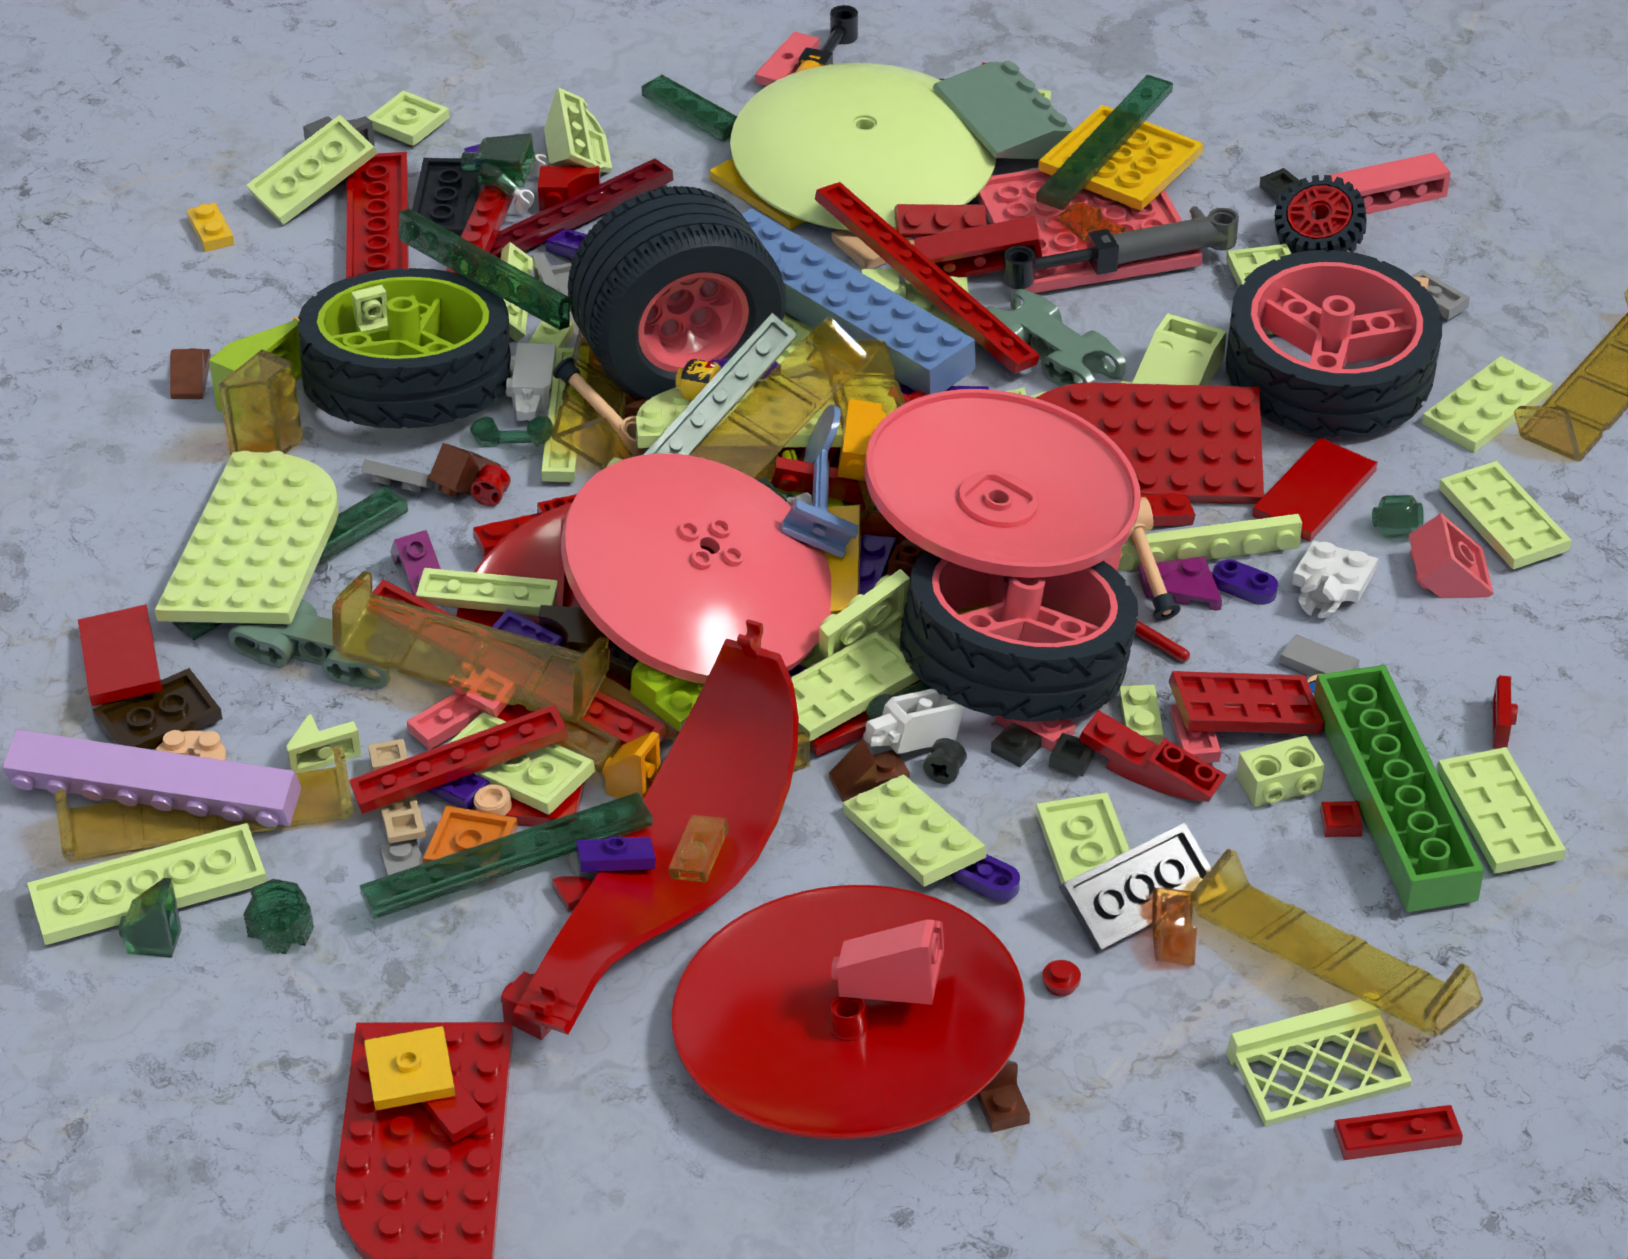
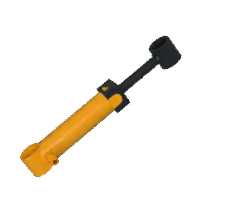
M840 5L831 9L830 37L821 50L808 47L804 49L799 57V68L796 72L824 65H832L833 51L838 44H851L858 39V11L856 8L849 5Z

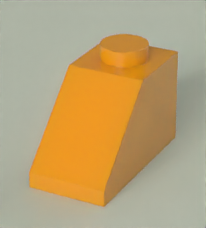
M652 731L622 745L614 757L607 759L602 771V775L605 778L607 795L636 806L641 804L661 768L658 733Z

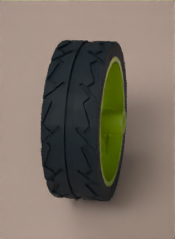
M422 268L387 269L358 274L356 277H348L332 283L317 292L316 296H312L302 306L298 316L300 320L298 321L304 392L318 408L333 417L347 422L353 421L354 424L394 429H401L402 427H407L408 429L431 427L455 421L454 419H463L480 412L495 402L494 399L499 398L506 390L507 379L511 377L509 372L511 361L509 313L506 302L491 287L479 280L461 274L456 275L454 272ZM382 285L387 295L388 327L357 332L352 292Z

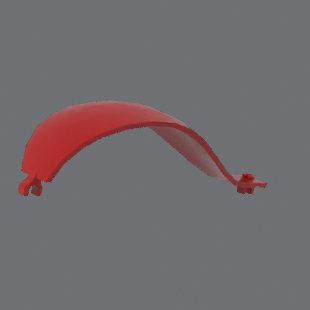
M747 619L746 635L739 634L737 641L725 639L681 731L621 836L622 838L650 837L656 857L655 869L604 871L597 874L543 958L522 998L514 1009L512 1016L569 1035L597 982L612 964L642 943L713 905L733 889L758 860L778 823L791 786L798 750L799 725L794 684L784 660L779 653L761 648L762 623Z

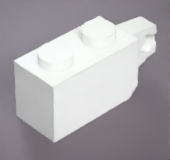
M517 343L516 356H511L509 372L513 375V378L507 379L506 396L512 397L513 410H516L518 421H536L539 411H547L549 409L554 377L553 371L556 361V344Z
M934 689L895 696L885 704L882 716L867 721L863 739L871 747L889 745L897 754L932 747L935 741L940 738H949L956 741L965 707L947 699L948 696L944 694L940 695Z

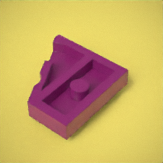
M1205 556L1156 562L1166 591L1172 594L1175 603L1189 605L1191 599L1210 603V610H1221L1222 598ZM1142 564L1138 565V577L1146 598L1154 599Z

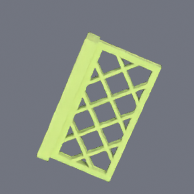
M1377 995L1231 1034L1226 1055L1232 1067L1237 1065L1264 1127L1411 1086L1412 1079L1380 1016L1382 1006ZM1375 1030L1380 1041L1378 1049L1376 1050L1356 1041L1358 1034ZM1334 1041L1347 1048L1340 1060L1320 1051L1322 1044ZM1351 1050L1372 1058L1367 1071L1346 1062ZM1298 1051L1309 1056L1310 1059L1305 1070L1284 1061L1286 1054ZM1315 1059L1336 1068L1331 1081L1309 1072ZM1260 1060L1274 1066L1269 1079L1253 1073L1248 1063ZM1378 1061L1392 1067L1397 1078L1385 1080L1371 1073ZM1279 1069L1300 1078L1294 1091L1273 1082ZM1341 1071L1363 1080L1360 1087L1353 1090L1335 1083ZM1307 1081L1325 1089L1326 1092L1323 1098L1312 1100L1299 1094L1304 1082ZM1268 1091L1290 1100L1287 1107L1270 1112L1265 1101Z

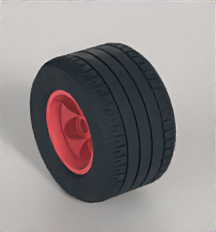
M669 186L666 188L661 187L660 189L656 188L653 191L649 190L640 195L637 194L635 197H631L629 200L618 204L617 207L612 208L611 211L602 216V219L597 221V224H594L581 241L568 275V301L577 327L607 376L623 391L638 399H651L662 392L677 388V372L679 368H684L691 359L711 361L732 358L772 313L781 321L784 318L786 306L785 287L781 272L770 253L736 207L717 194L695 187Z

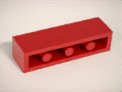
M1035 216L914 238L915 247L949 277H968L1004 270V253L1013 246H1026L1035 252V258L1043 257Z

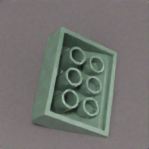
M1011 61L988 62L934 84L933 89L995 158L1040 160L1074 130L1067 123V118L1053 108L1051 101L1042 96L1035 88V84L1027 79L1019 71L1020 68Z

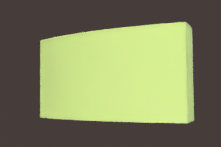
M382 285L352 292L357 332L388 327L387 295Z

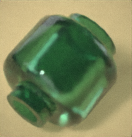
M1410 494L1383 496L1378 507H1373V526L1379 527L1380 533L1385 538H1409V534L1424 523L1423 505L1421 502H1417L1415 497Z

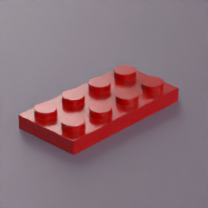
M1172 671L1168 681L1186 731L1321 734L1325 725L1305 675Z

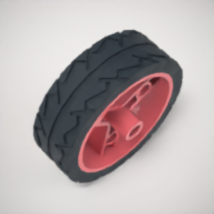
M1314 250L1281 256L1279 260L1273 259L1257 267L1244 279L1246 282L1244 285L1240 284L1233 297L1225 365L1231 386L1259 387L1260 415L1280 426L1285 425L1290 430L1311 436L1331 438L1341 436L1342 438L1369 436L1387 431L1386 428H1394L1411 419L1423 407L1421 403L1427 401L1433 387L1442 338V316L1436 300L1424 286H1421L1418 280L1407 272L1385 261L1380 262L1377 258L1355 252ZM1271 331L1310 355V363L1296 359L1279 349L1269 340L1266 333ZM1397 355L1387 362L1372 367L1345 369L1346 363Z
M925 550L919 555L911 571L907 602L901 624L900 649L905 661L910 662L911 666L909 667L923 683L936 690L940 695L944 694L948 696L947 699L968 709L991 716L999 715L1005 719L1027 722L1055 721L1058 718L1065 720L1080 717L1107 704L1120 690L1127 670L1135 628L1137 627L1138 619L1136 617L1139 615L1138 600L1130 585H1126V580L1105 561L1084 570L1065 575L1035 578L1010 577L959 566ZM991 605L960 615L955 612L967 607Z

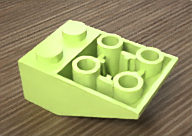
M1167 313L1155 330L1132 383L1207 386L1224 361L1227 331Z

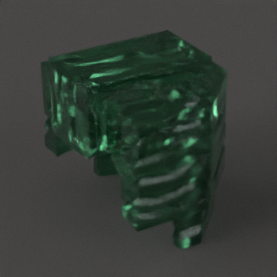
M271 879L254 886L251 891V900L243 913L247 936L262 940L264 950H270V952H276L277 954L280 952L287 954L291 944L298 943V945L306 946L314 925L311 907L299 885L294 882Z

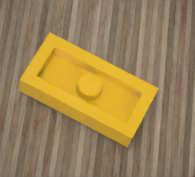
M216 202L201 204L195 208L187 209L188 220L205 252L234 245L233 234Z

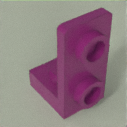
M427 530L394 539L390 551L394 564L402 563L412 593L416 596L424 568L441 569Z

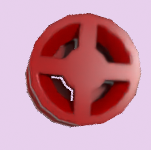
M494 464L485 465L481 468L478 478L472 483L470 488L471 494L482 505L496 506L502 500L504 492L507 491L511 478L502 467Z

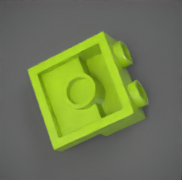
M639 661L632 670L631 694L680 732L704 684L671 676Z

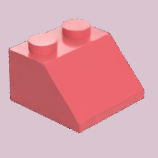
M1442 513L1409 534L1412 548L1410 555L1415 562L1417 571L1415 578L1423 589H1430L1439 598L1490 597L1494 594L1483 548Z

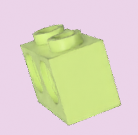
M1302 736L1239 752L1236 778L1252 805L1258 807L1320 791L1324 763L1307 736Z

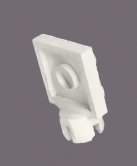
M1313 540L1294 571L1292 585L1301 587L1300 591L1302 592L1299 595V603L1302 609L1312 616L1315 609L1320 608L1321 611L1318 614V618H1325L1335 613L1343 601L1358 603L1377 570L1379 558L1368 556L1362 551H1350L1336 547L1329 542Z

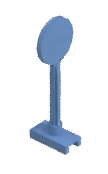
M829 405L815 424L805 451L804 461L814 463L813 504L809 505L796 499L781 523L780 532L843 558L846 554L847 544L851 538H856L858 535L859 525L830 514L828 510V451L835 438L841 416L839 407Z

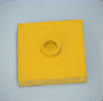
M443 1026L364 1040L375 1111L455 1096Z

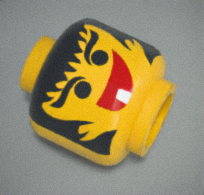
M691 359L684 368H679L676 375V387L680 388L684 399L693 401L721 370V367L715 362Z

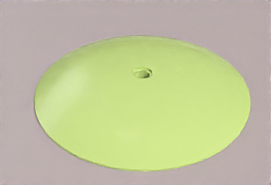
M875 63L824 65L796 72L773 82L755 94L739 112L733 125L730 143L732 159L738 173L748 187L761 199L778 210L800 220L842 230L849 229L815 200L817 189L841 182L896 230L894 207L897 204L966 205L982 191L990 180L997 158L991 154L933 89L934 84L941 80L907 68Z

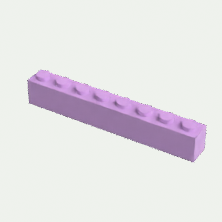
M17 729L2 767L12 785L22 790H32L33 788L45 789L61 796L67 795V793L78 794L94 801H100L102 798L117 800L119 803L127 806H135L138 803L151 805L161 811H171L172 809L184 810L199 817L210 814L222 816L224 819L232 822H240L242 819L256 821L266 827H276L277 825L290 827L302 788L293 770Z

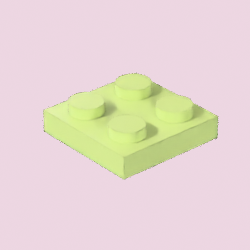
M403 90L367 118L372 121L373 130L414 146L447 121L450 115L449 108Z

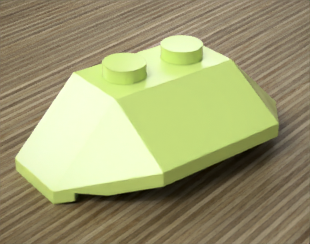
M558 87L555 91L544 127L549 163L552 166H583L587 168L600 166V173H610L612 164L606 134L595 116L586 109L588 105L584 98Z

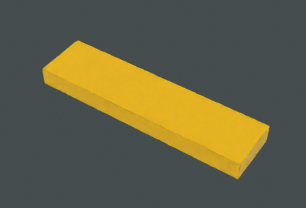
M732 158L709 170L711 180L791 230L805 222L778 210L754 193L741 178Z
M860 505L828 507L830 514L859 525L858 535L856 538H851L847 544L846 554L843 558L824 551L831 572V614L837 615L847 608L850 601L859 595Z

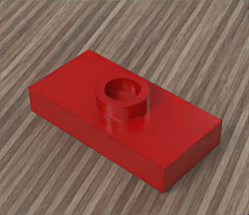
M1499 675L1496 678L1492 700V748L1494 749L1508 748L1511 727L1516 725L1518 704L1511 703V676Z

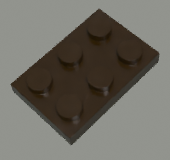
M188 668L162 679L163 690L106 703L92 710L95 721L112 744L152 750L163 742V736L169 731H195L222 720L221 708L192 670Z

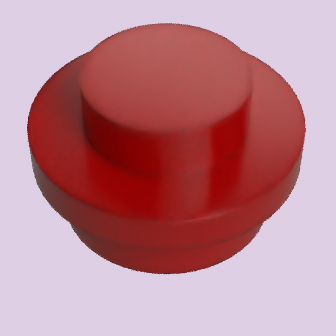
M1055 960L1044 967L1042 980L1050 993L1056 996H1067L1072 994L1079 986L1081 972L1070 961Z

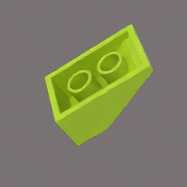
M298 320L230 342L209 359L218 411L248 423L302 378Z

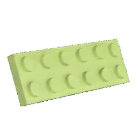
M248 823L27 883L45 945L268 884L266 873Z

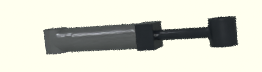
M1193 206L1189 210L1192 218L1190 220L1111 234L1109 229L1088 232L1086 249L1035 258V252L1031 248L1013 246L1004 253L1003 281L1010 288L1025 289L1033 284L1034 274L1037 273V270L1089 261L1095 273L1100 275L1116 272L1118 264L1208 247L1220 251L1229 250L1235 247L1237 243L1239 216L1238 213L1230 208H1216L1205 217L1197 206Z

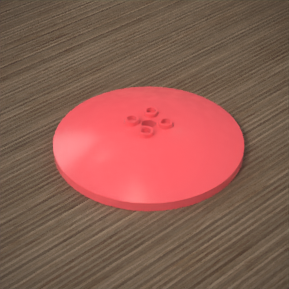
M958 389L933 393L911 400L889 413L879 423L869 440L864 462V475L869 494L877 509L898 532L922 549L944 560L969 569L995 575L1027 578L1051 577L1081 571L1094 566L1117 552L1128 540L1134 529L1140 509L1141 494L1137 475L1125 454L1106 434L1066 409L1040 399L1012 392L986 389Z
M671 453L647 454L624 459L604 468L587 481L576 495L567 513L561 537V556L568 583L578 603L597 628L613 643L637 660L663 673L691 682L705 684L725 639L737 641L739 634L746 635L747 619L763 624L761 648L779 653L784 660L787 670L790 671L803 662L819 642V627L824 619L831 615V572L824 551L781 533V523L791 506L774 491L753 477L722 463L701 457ZM700 546H706L711 548L715 554H711L709 551L702 549Z

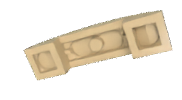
M404 739L368 745L372 771L408 758ZM416 795L380 808L389 844L426 837Z

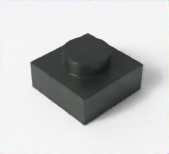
M1285 168L1260 177L1259 187L1278 201V199L1281 200V194L1285 190L1289 192L1290 185L1295 183L1299 187L1300 180Z
M1012 722L991 742V753L1021 768L1041 748L1042 737Z
M1062 733L1049 756V767L1083 777L1096 751L1078 741V737Z

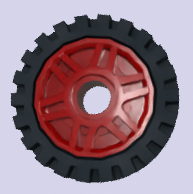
M1319 175L1312 176V182H1308L1305 177L1300 179L1299 187L1295 183L1290 185L1289 192L1285 190L1281 194V200L1278 199L1276 203L1274 217L1278 240L1280 244H1287L1292 254L1314 250H1324L1326 252H1330V250H1349L1353 252L1357 249V243L1361 244L1363 234L1366 233L1367 217L1363 197L1361 198L1358 189L1354 190L1353 184L1350 182L1344 184L1343 178L1336 177L1335 181L1332 182L1331 175H1324V179L1320 181Z

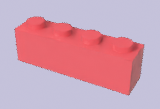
M1429 153L1332 174L1331 177L1332 182L1335 181L1336 177L1343 178L1344 184L1347 182L1353 184L1354 190L1358 189L1361 198L1363 197L1366 214L1447 197L1451 172L1435 153Z

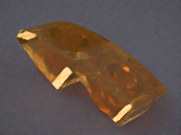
M1084 202L1074 203L1069 209L1058 215V220L1068 230L1086 242L1088 232L1109 229L1111 234L1126 232L1125 226L1112 223L1110 220H1102L1101 209L1089 206Z
M1163 887L1153 889L1152 933L1156 961L1188 966L1195 965L1197 927H1192L1194 892Z

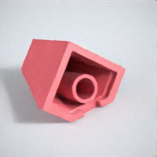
M923 920L844 941L840 957L833 958L831 970L832 980H838L839 997L932 1005L944 953L943 922Z

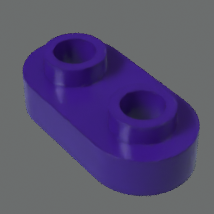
M1233 559L1220 561L1213 568L1212 576L1220 591L1258 605L1269 604L1277 597L1278 581L1267 572Z
M986 854V858L951 874V877L957 883L996 901L1010 900L1018 894L1020 889V874L1018 870Z

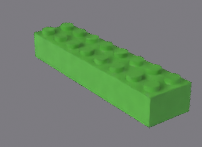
M1386 665L1317 675L1314 699L1325 723L1323 729L1353 796L1358 801L1359 809L1406 913L1478 901L1484 869Z

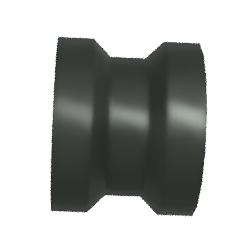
M940 738L936 740L931 748V754L927 756L923 763L926 775L941 784L954 782L959 774V768L963 766L967 759L965 748L953 739Z

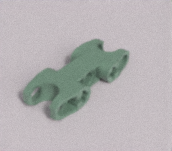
M1017 289L1010 293V306L1013 311H1004L994 306L985 307L1040 354L1039 359L1041 360L1043 373L1051 382L1059 387L1081 383V379L1083 383L1094 382L1095 379L1091 373H1101L1111 378L1120 377L1125 374L1126 360L1106 337L1094 330L1081 336L1062 323V316L1057 306L1043 296L1025 289ZM1105 356H1109L1114 361L1115 367Z
M303 599L291 624H242L233 627L228 633L230 647L261 664L283 667L290 658L322 665L323 672L332 681L356 687L379 688L386 686L391 679L389 665L384 663L379 657H400L407 654L411 648L410 636L373 616L358 614L348 624L317 616L313 605ZM391 636L398 640L400 645L384 639V637ZM240 637L246 638L256 644L248 645L245 642H243L240 639ZM368 668L377 671L380 677L372 675Z

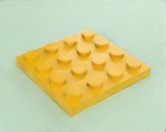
M1101 105L1039 160L1038 170L1141 211L1203 154L1204 143Z

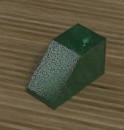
M172 878L161 879L132 900L127 915H122L119 924V935L125 940L127 954L172 958L182 931Z

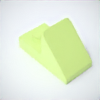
M311 714L306 717L286 745L290 770L295 771L296 775L362 756L358 729L354 721L319 731Z

